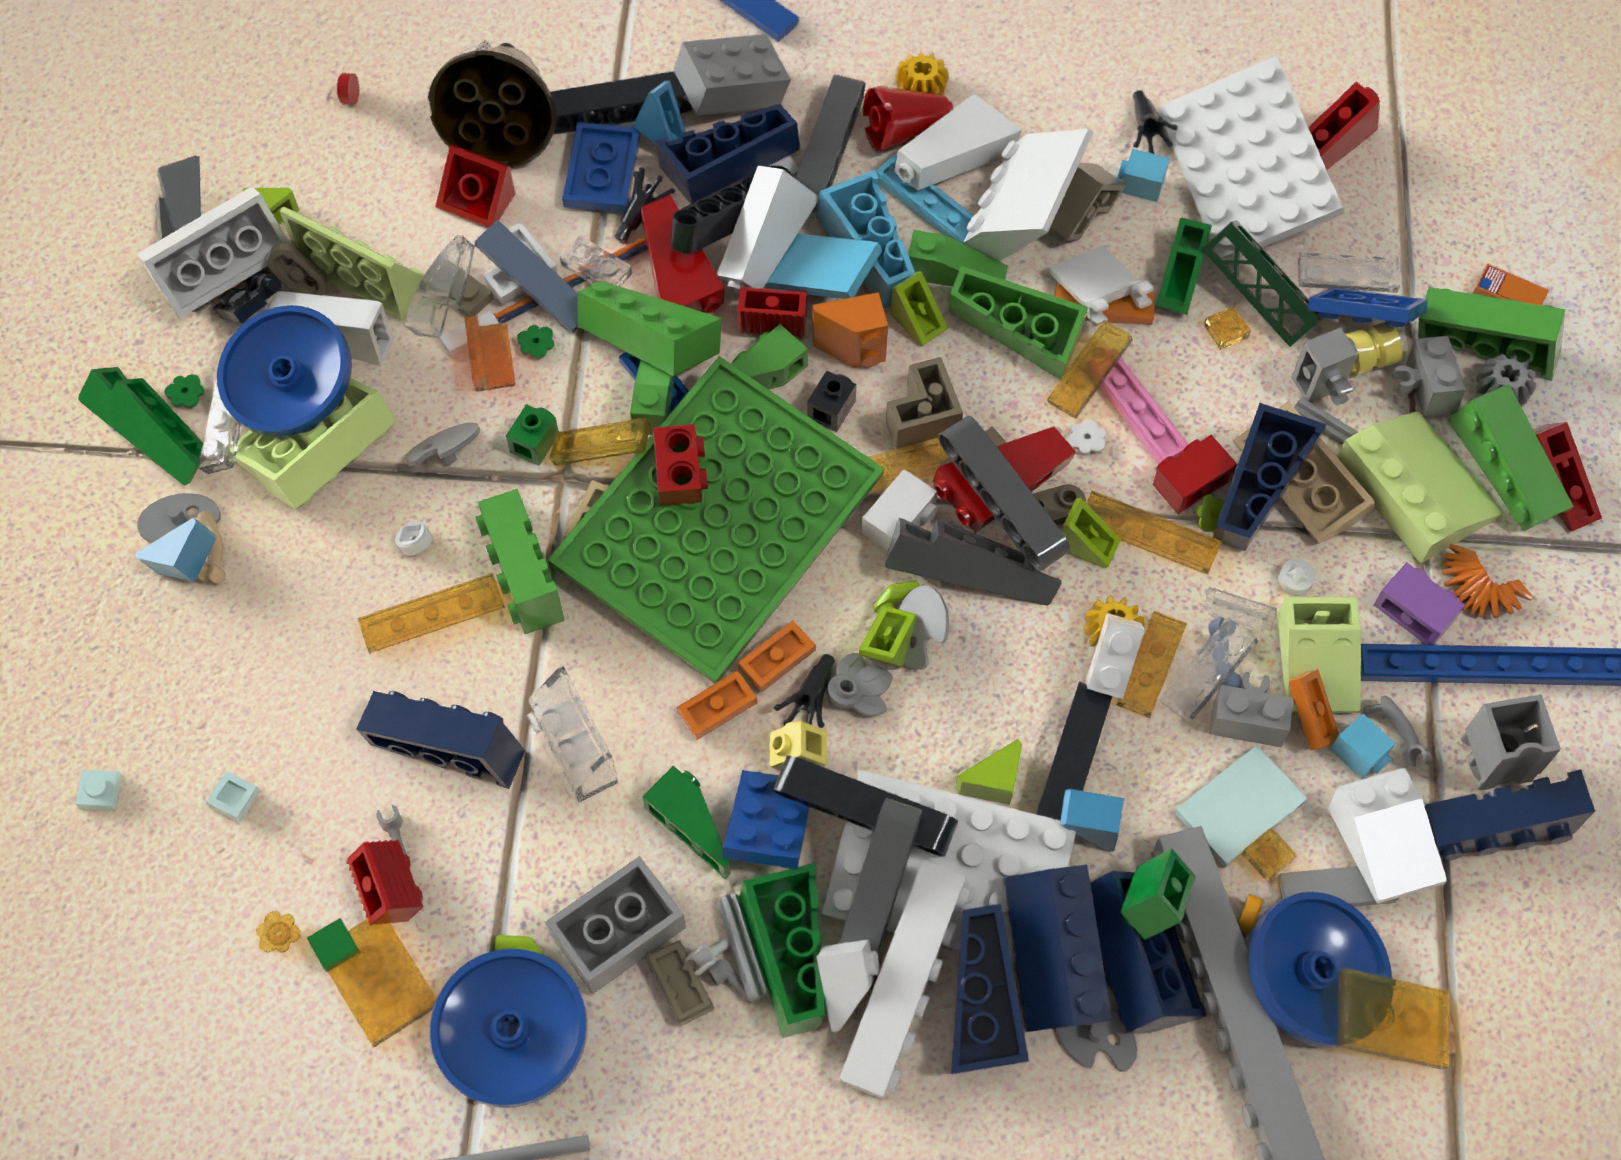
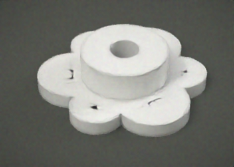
M1086 419L1081 424L1076 423L1071 426L1068 443L1075 449L1079 448L1080 453L1084 455L1089 454L1091 451L1101 452L1105 447L1104 438L1106 431L1103 428H1098L1094 420Z

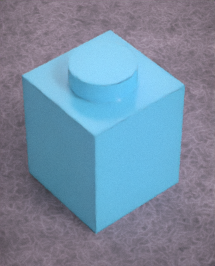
M1132 148L1129 160H1122L1117 177L1126 184L1122 193L1158 202L1170 158Z
M1362 713L1338 735L1330 750L1361 779H1364L1372 771L1378 775L1392 761L1389 753L1396 743Z

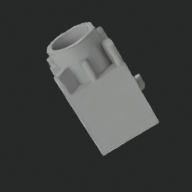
M1542 694L1483 704L1461 737V741L1472 748L1468 763L1473 775L1479 780L1476 785L1478 790L1492 789L1496 785L1507 784L1511 780L1517 784L1532 782L1561 750Z

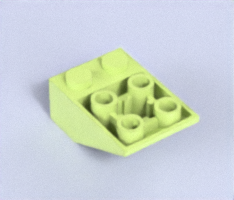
M1285 597L1277 614L1285 696L1291 697L1289 680L1306 671L1318 669L1332 713H1360L1361 625L1357 597ZM1293 702L1292 713H1298L1297 707Z

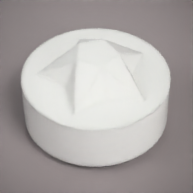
M422 522L406 524L398 531L395 537L396 545L407 556L421 553L432 541L431 532Z
M1291 559L1283 564L1279 572V585L1288 594L1296 596L1306 594L1315 582V570L1308 562L1302 559Z

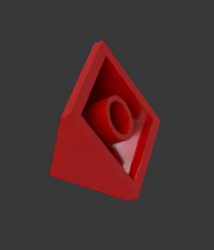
M450 145L435 207L490 227L497 219L500 220L515 195L510 166Z

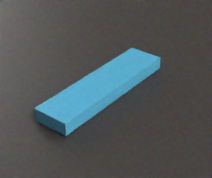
M896 154L876 170L879 178L878 184L940 233L964 244V240L969 232L966 229L967 225L974 215L935 185L916 190L909 183L901 180L894 173L897 160Z

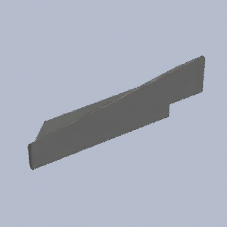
M192 156L164 165L157 170L163 198L159 197L156 203L158 241L201 217L200 156Z
M899 517L885 559V567L888 569L1046 606L1052 602L1062 584L1059 578L1052 577L1033 568L1021 551L940 519L936 520L931 530L932 532Z

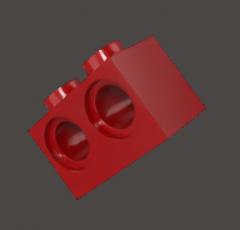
M695 424L653 428L660 506L702 502L701 490L708 489L706 468L699 469L698 458L705 457L703 436L696 437ZM677 445L688 447L686 451L681 453L671 450ZM679 477L691 479L685 485H679L674 482Z

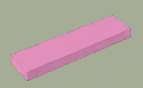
M1115 349L1087 363L1086 371L1158 464L1169 456L1174 458L1183 452L1188 445L1187 441Z

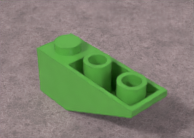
M779 324L772 331L763 333L757 343L748 351L740 352L733 360L732 365L770 390L785 386L808 367V348Z

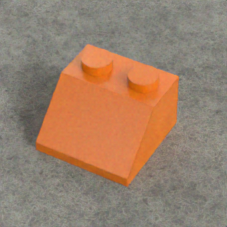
M879 292L813 305L812 341L814 347L853 368L861 366L873 367L881 362H886L888 323Z

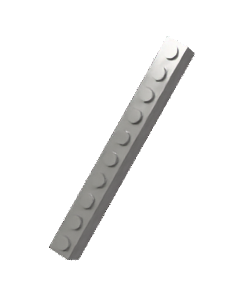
M1202 826L1160 836L1154 851L1151 852L1152 859L1173 849L1196 875L1182 921L1176 924L1177 932L1181 942L1187 943L1192 956L1189 957V965L1194 978L1201 980L1205 993H1202V1001L1206 1013L1209 1016L1213 1015L1218 1028L1215 1030L1218 1047L1222 1053L1226 1052L1231 1067L1228 1068L1231 1084L1236 1091L1240 1090L1245 1105H1242V1113L1245 1123L1249 1129L1254 1128L1259 1143L1256 1144L1258 1159L1325 1160L1276 1025L1262 1007L1254 991L1249 972L1248 950Z

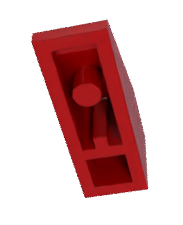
M1568 422L1545 424L1533 429L1574 506L1559 515L1568 530L1575 531L1602 519Z

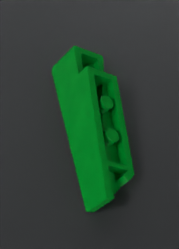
M118 367L91 369L78 396L79 402L182 485L191 483L200 466L198 460L204 445L199 437L143 378L127 379Z

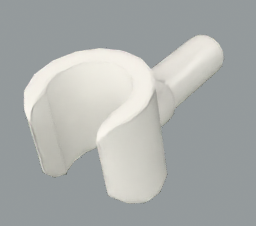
M726 938L713 947H708L704 944L700 945L686 956L685 961L687 962L690 959L696 961L699 969L694 974L701 975L715 964L719 953L731 947L730 940Z

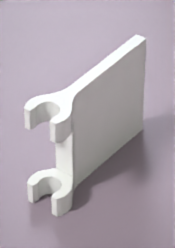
M1104 246L1048 267V272L1081 305L1088 307L1087 316L1094 326L1108 322L1107 317L1103 315L1102 311L1109 309L1108 303L1131 295L1134 304L1140 309L1152 304L1151 299L1146 295L1153 291L1151 283L1137 279Z

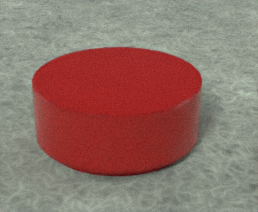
M341 73L337 80L338 99L343 105H356L360 93L357 75L355 73Z

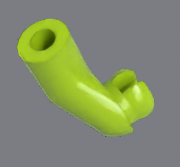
M501 934L496 936L495 951L523 949L544 955L532 937Z

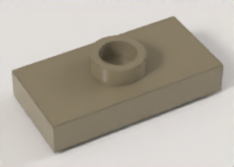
M681 940L646 956V960L679 1027L714 1010V1006L699 976L694 974L696 970L691 960L685 961L688 954Z

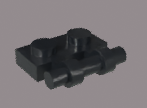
M257 272L247 278L248 285L243 289L231 288L224 292L218 298L220 302L213 309L220 318L242 324L268 304L266 300L280 290L281 283L279 279L272 274Z

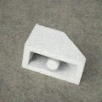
M869 940L826 945L817 955L832 1032L840 1031L871 987L876 975L879 974L878 955L876 951H871Z

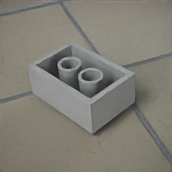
M767 34L682 42L674 66V71L696 115L760 109L781 104L791 81Z
M640 856L545 921L551 938L592 995L686 929L684 914Z

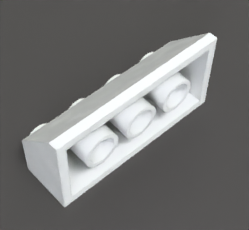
M250 187L137 253V256L177 316L181 318L267 267L272 247L279 243L290 242L262 195L253 187Z

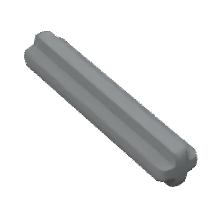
M1301 398L1294 406L1301 416L1327 424L1323 433L1342 445L1347 438L1358 433V431L1304 398Z
M735 893L724 895L721 897L718 905L747 997L751 1002L767 998L769 988L740 897Z

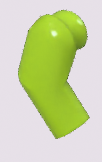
M914 580L889 585L874 602V612L878 614L882 605L894 608L913 589L920 587L919 583Z

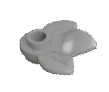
M859 653L849 654L838 662L836 676L831 678L827 685L828 699L838 709H849L852 707L864 716L881 715L887 711V707L880 695L890 687L893 676L882 667L874 665L866 667L865 660Z

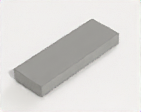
M1358 866L1280 873L1278 876L1282 900L1298 893L1322 892L1338 897L1354 907L1378 905ZM1399 898L1385 901L1379 904L1396 903Z

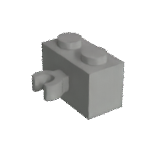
M1341 328L1304 343L1291 378L1306 400L1314 402L1330 395L1331 400L1336 406L1349 401L1346 394L1351 393L1353 388L1347 379L1358 356L1355 343L1352 339L1347 338Z
M1448 336L1415 339L1406 366L1396 367L1392 374L1393 379L1406 380L1399 382L1397 393L1408 394L1413 389L1415 390L1423 417L1455 414L1466 392V387Z
M1249 672L1244 673L1240 688L1220 685L1213 701L1209 734L1282 747L1290 732L1294 698L1266 693L1270 686L1269 676L1264 675L1260 687L1252 686L1249 682Z

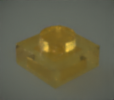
M1235 306L1206 317L1204 322L1205 328L1220 350L1248 339L1251 333L1250 328Z
M1272 827L1242 852V855L1267 882L1297 857V854Z

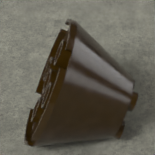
M509 43L463 53L452 58L439 69L429 89L428 100L432 114L430 119L439 137L448 147L454 145L514 168L527 164L537 158L551 141L556 126V109L553 97L532 59Z

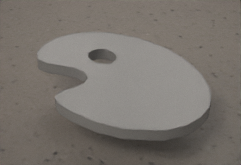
M475 422L463 423L430 436L409 451L405 458L408 465L416 466L434 454H438L445 465L455 462L457 460L455 452L470 444L481 431L479 425Z
M192 493L174 494L161 498L144 509L138 518L137 529L142 538L148 543H153L186 523L187 518L190 516L198 517L200 512L208 511L214 516L217 524L220 521L221 514L215 502L206 496ZM191 508L198 509L196 514L191 515L187 513Z
M920 586L913 589L905 597L899 610L916 614V621L911 638H916V645L914 648H911L909 643L904 662L906 666L916 670H923L928 666L927 641L934 639L936 642L943 644L946 642L949 632L948 608L944 599L936 589L928 586Z
M1111 1007L1112 1021L1055 1028L1063 1048L1075 1061L1085 1068L1093 1066L1096 1053L1099 1051H1104L1120 1072L1130 1069L1136 1060L1138 1050L1136 1038L1133 1033H1127L1125 1026L1119 1018V1013ZM1108 1035H1116L1119 1039V1045L1114 1046L1109 1043Z

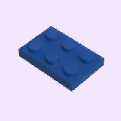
M577 122L562 197L563 207L625 213L629 204L641 133L634 127Z
M1330 287L1309 297L1308 311L1319 312V317L1336 319L1339 318V315L1352 316L1351 320L1354 322L1370 323L1372 319L1385 320L1386 326L1405 327L1406 323L1415 321L1416 318L1427 313L1428 299Z
M742 770L723 846V858L798 869L810 807L782 797L773 791L779 775Z

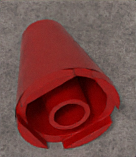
M884 86L869 88L863 101V117L869 116L870 124L869 127H864L869 144L874 150H887L913 140L951 112L954 107L945 95Z

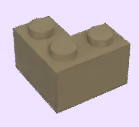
M1079 163L1050 227L1067 240H1080L1097 212H1110L1126 184L1098 164Z
M941 357L909 365L907 387L911 396L887 402L886 425L896 451L938 440L940 433L963 418V411Z

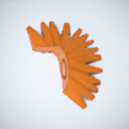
M1455 544L1449 545L1448 548L1456 554L1445 553L1444 559L1450 562L1442 563V566L1448 568L1442 570L1443 575L1455 577L1444 582L1445 587L1462 585L1453 593L1459 598L1460 602L1467 601L1462 609L1464 612L1472 606L1470 614L1474 615L1480 609L1478 617L1483 618L1486 607L1489 604L1493 618H1498V603L1509 614H1513L1512 606L1517 610L1522 609L1516 596L1529 601L1534 599L1519 579L1507 581L1506 584L1502 583L1501 585L1493 583L1480 563L1476 551Z

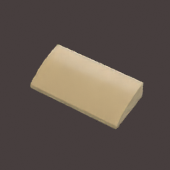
M1289 401L1278 408L1300 415ZM1250 428L1233 440V443L1241 452L1245 446ZM1322 439L1319 440L1281 497V500L1318 544L1350 528L1374 512L1375 501Z

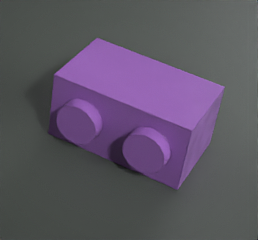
M1408 562L1381 590L1374 603L1376 608L1426 645H1435L1455 622L1465 606L1453 592L1441 588L1423 570L1414 568Z

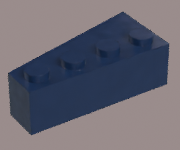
M781 104L741 115V120L733 123L725 121L712 124L713 129L695 134L694 130L681 133L682 138L667 142V139L664 138L655 141L660 168L690 204L755 173L758 166H770L800 150L797 122Z
M1259 403L1212 538L1213 541L1246 551L1321 439L1327 424Z
M373 691L356 728L372 746L412 759L419 753V756L425 761L446 769L448 763H451L458 769L465 771L466 776L478 780L481 779L483 774H486L497 780V786L510 789L525 753V749L503 723V718L495 713L485 711L483 714H477L455 704L451 705V707H445L428 698H420L419 701L413 700L396 691H389L388 694Z
M1582 770L1567 772L1568 778L1556 783H1551L1549 777L1533 780V784L1527 785L1516 792H1513L1510 785L1496 788L1484 794L1481 800H1478L1476 794H1470L1426 804L1424 807L1439 856L1442 857L1443 861L1459 859L1469 852L1478 851L1479 855H1489L1500 851L1502 847L1514 846L1515 850H1522L1533 847L1540 841L1549 840L1551 844H1561L1573 839V834L1595 812Z
M995 904L965 909L962 912L951 1074L1029 1062L1002 905Z

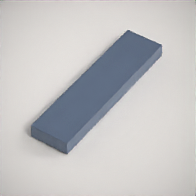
M497 219L475 240L474 246L572 334L578 328V293Z

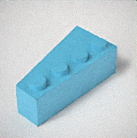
M876 170L821 190L816 218L830 237L879 243L882 252L863 281V284L871 294L879 292L884 309L891 306L892 288L913 275L915 271L903 240H900L897 234L895 219L893 216H890L888 211L887 199L884 191H881L878 185L879 178Z

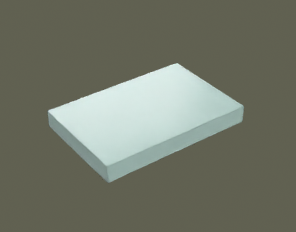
M1256 745L1176 808L1175 815L1188 829L1202 826L1212 855L1226 868L1305 804L1308 798Z

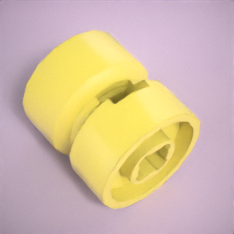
M1385 322L1370 326L1366 331L1360 329L1345 334L1347 338L1353 340L1358 353L1350 372L1353 376L1370 372L1373 366L1383 368L1399 363L1403 357L1402 341L1396 327L1386 326Z

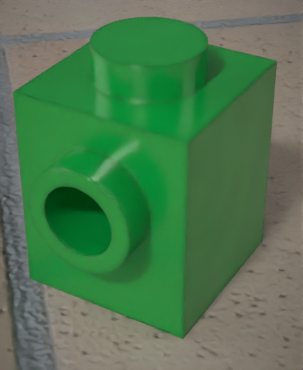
M526 404L506 434L510 453L540 466L559 436L556 417L545 408L539 407L536 409Z

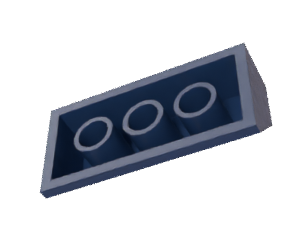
M1088 865L1053 868L1004 877L1026 1032L1112 1021Z
M1111 871L1090 882L1106 979L1113 990L1119 1008V1018L1125 1026L1127 1033H1152L1206 1017L1207 1015L1175 926L1144 940L1135 928L1128 925L1121 913L1135 872Z

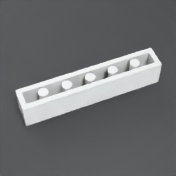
M926 860L922 861L839 1077L841 1083L883 1100L887 1091L894 1094L902 1071L895 1069L901 1054L909 1055L916 1034L909 1031L915 1017L923 1018L930 997L923 995L928 981L936 983L943 964V960L937 959L942 944L950 946L957 927L956 924L951 923L956 908L963 911L970 892L969 888L964 887L966 883L965 875Z

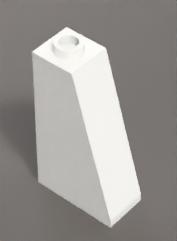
M973 94L899 149L894 173L916 190H921L1004 158L1002 157L1004 148L1012 140L1015 142L1019 140L1022 129L977 95Z
M764 166L757 167L717 276L728 282L727 288L737 293H740V287L764 288L819 199V196L783 169Z
M277 291L272 302H268L265 306L264 311L275 307L294 305L308 307L322 313L344 335L350 348L351 358L381 366L393 341L382 302Z

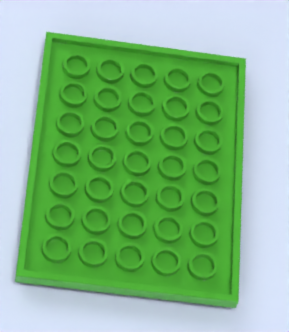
M718 356L660 425V427L695 424L696 437L703 436L705 457L698 458L699 469L706 468L708 489L701 490L702 502L660 506L653 434L548 558V563L551 567L714 684L719 682L884 475L885 468L720 356ZM677 445L671 450L681 453L686 451L688 447ZM679 477L674 482L679 485H685L691 479Z

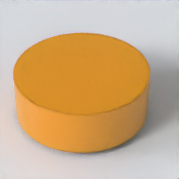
M1250 893L1248 894L1237 920L1240 931L1247 934L1252 931L1263 903L1262 898Z

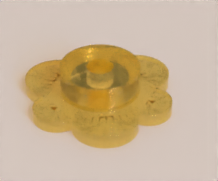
M271 911L265 916L264 924H260L256 929V933L260 937L259 946L264 952L269 953L277 950L284 953L289 949L290 943H294L300 938L301 932L298 926L294 925L295 918L293 915L285 914L282 916L277 911Z

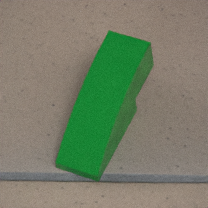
M1180 217L1156 302V308L1188 315L1205 253L1202 248L1208 242L1212 225Z

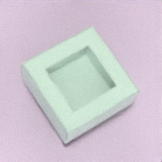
M82 770L75 805L80 810L116 811L123 776L119 771Z
M226 771L206 800V803L209 807L241 822L260 793V790L256 785Z

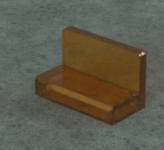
M478 316L464 317L471 374L476 392L515 386L516 382L507 324L498 323L480 326Z

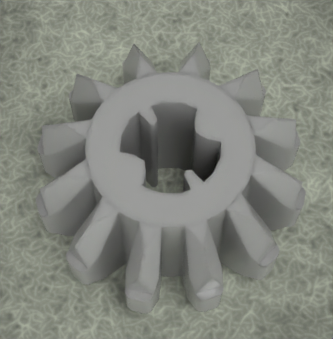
M1501 353L1496 359L1490 357L1486 360L1482 369L1479 370L1476 376V382H1478L1476 393L1484 395L1509 384L1522 407L1528 402L1536 389V383L1534 382L1536 372L1527 370L1528 361L1518 362L1516 354L1508 359Z

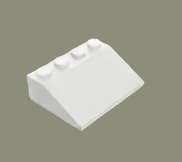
M1090 129L1034 133L1027 134L1016 142L1012 140L1008 143L1002 152L1004 159L1001 165L994 170L990 177L992 181L990 188L982 195L978 202V205L981 207L967 225L966 229L969 232L964 240V244L1001 261L1048 233L1093 132Z

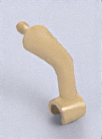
M202 511L198 517L190 516L187 518V521L196 518L215 534L216 540L209 552L208 561L204 562L198 578L205 583L213 581L219 584L225 580L226 576L224 570L220 568L223 555L222 538L214 516L208 511Z

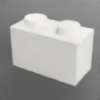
M903 469L862 517V534L888 551L899 517L918 526H921L923 522L928 524L933 519L938 510V506H936L937 491Z
M1110 613L1106 614L1086 677L1087 689L1123 699L1145 631L1142 623Z

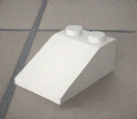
M1405 768L1337 787L1328 810L1377 904L1446 883L1447 879L1422 798Z

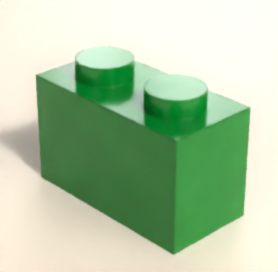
M1173 849L1137 866L1121 909V913L1128 925L1135 928L1144 940L1182 921L1196 875Z

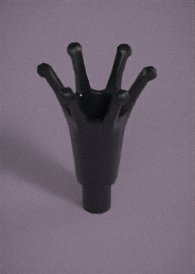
M1135 91L1132 97L1135 102L1134 110L1138 123V134L1133 147H1139L1142 135L1146 137L1148 153L1154 154L1152 137L1155 135H1159L1169 148L1173 147V142L1166 136L1163 126L1176 131L1178 125H1172L1164 120L1152 102L1146 98L1144 91Z
M640 167L639 172L635 171L633 173L635 180L632 198L620 221L621 226L614 236L622 243H626L632 231H636L642 223L641 207L675 193V189L671 188L654 198V191L663 180V177L660 175L652 186L647 183L643 191L644 167Z
M823 654L818 664L811 669L799 689L781 704L774 705L775 711H779L795 702L792 713L783 722L784 726L792 722L801 710L807 711L806 723L812 725L816 712L818 727L823 728L825 726L822 719V702L831 677L830 670L835 662L834 657L829 654Z

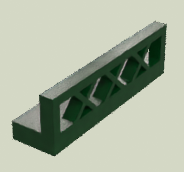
M1237 220L1230 222L1202 248L1205 254L1289 347L1324 319L1319 317V312L1308 311L1309 299ZM1225 237L1235 246L1234 260L1221 259L1213 250ZM1240 252L1247 260H1240ZM1227 264H1234V272ZM1239 264H1249L1257 270L1256 284H1244L1239 279ZM1262 277H1263L1270 285L1262 284ZM1248 288H1256V296ZM1261 289H1274L1279 294V309L1266 308L1261 303ZM1284 301L1291 309H1284ZM1271 313H1278V321ZM1284 313L1297 314L1305 323L1293 336L1283 327Z

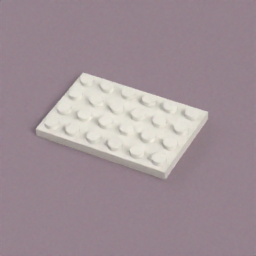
M1277 55L1157 107L1160 116L1172 125H1178L1176 131L1165 127L1170 141L1173 142V149L1203 223L1212 225L1209 235L1210 241L1230 222L1237 220L1263 248L1345 214ZM1225 237L1213 249L1221 259L1234 260L1235 246Z
M859 770L858 781L943 812L959 821L945 857L912 847L886 933L895 934L922 861L926 860L966 876L964 887L969 888L970 892L963 910L995 904L1002 905L1012 966L1016 967L1003 878L1041 870L1068 867L1076 831L1062 827L1059 820ZM847 821L845 822L821 912L822 916L846 922L874 833L873 831ZM955 909L951 923L956 924L957 927L950 946L942 944V948L960 952L962 910Z

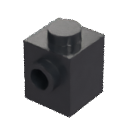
M826 371L807 401V416L837 432L856 402L857 384L853 383L845 375H836Z

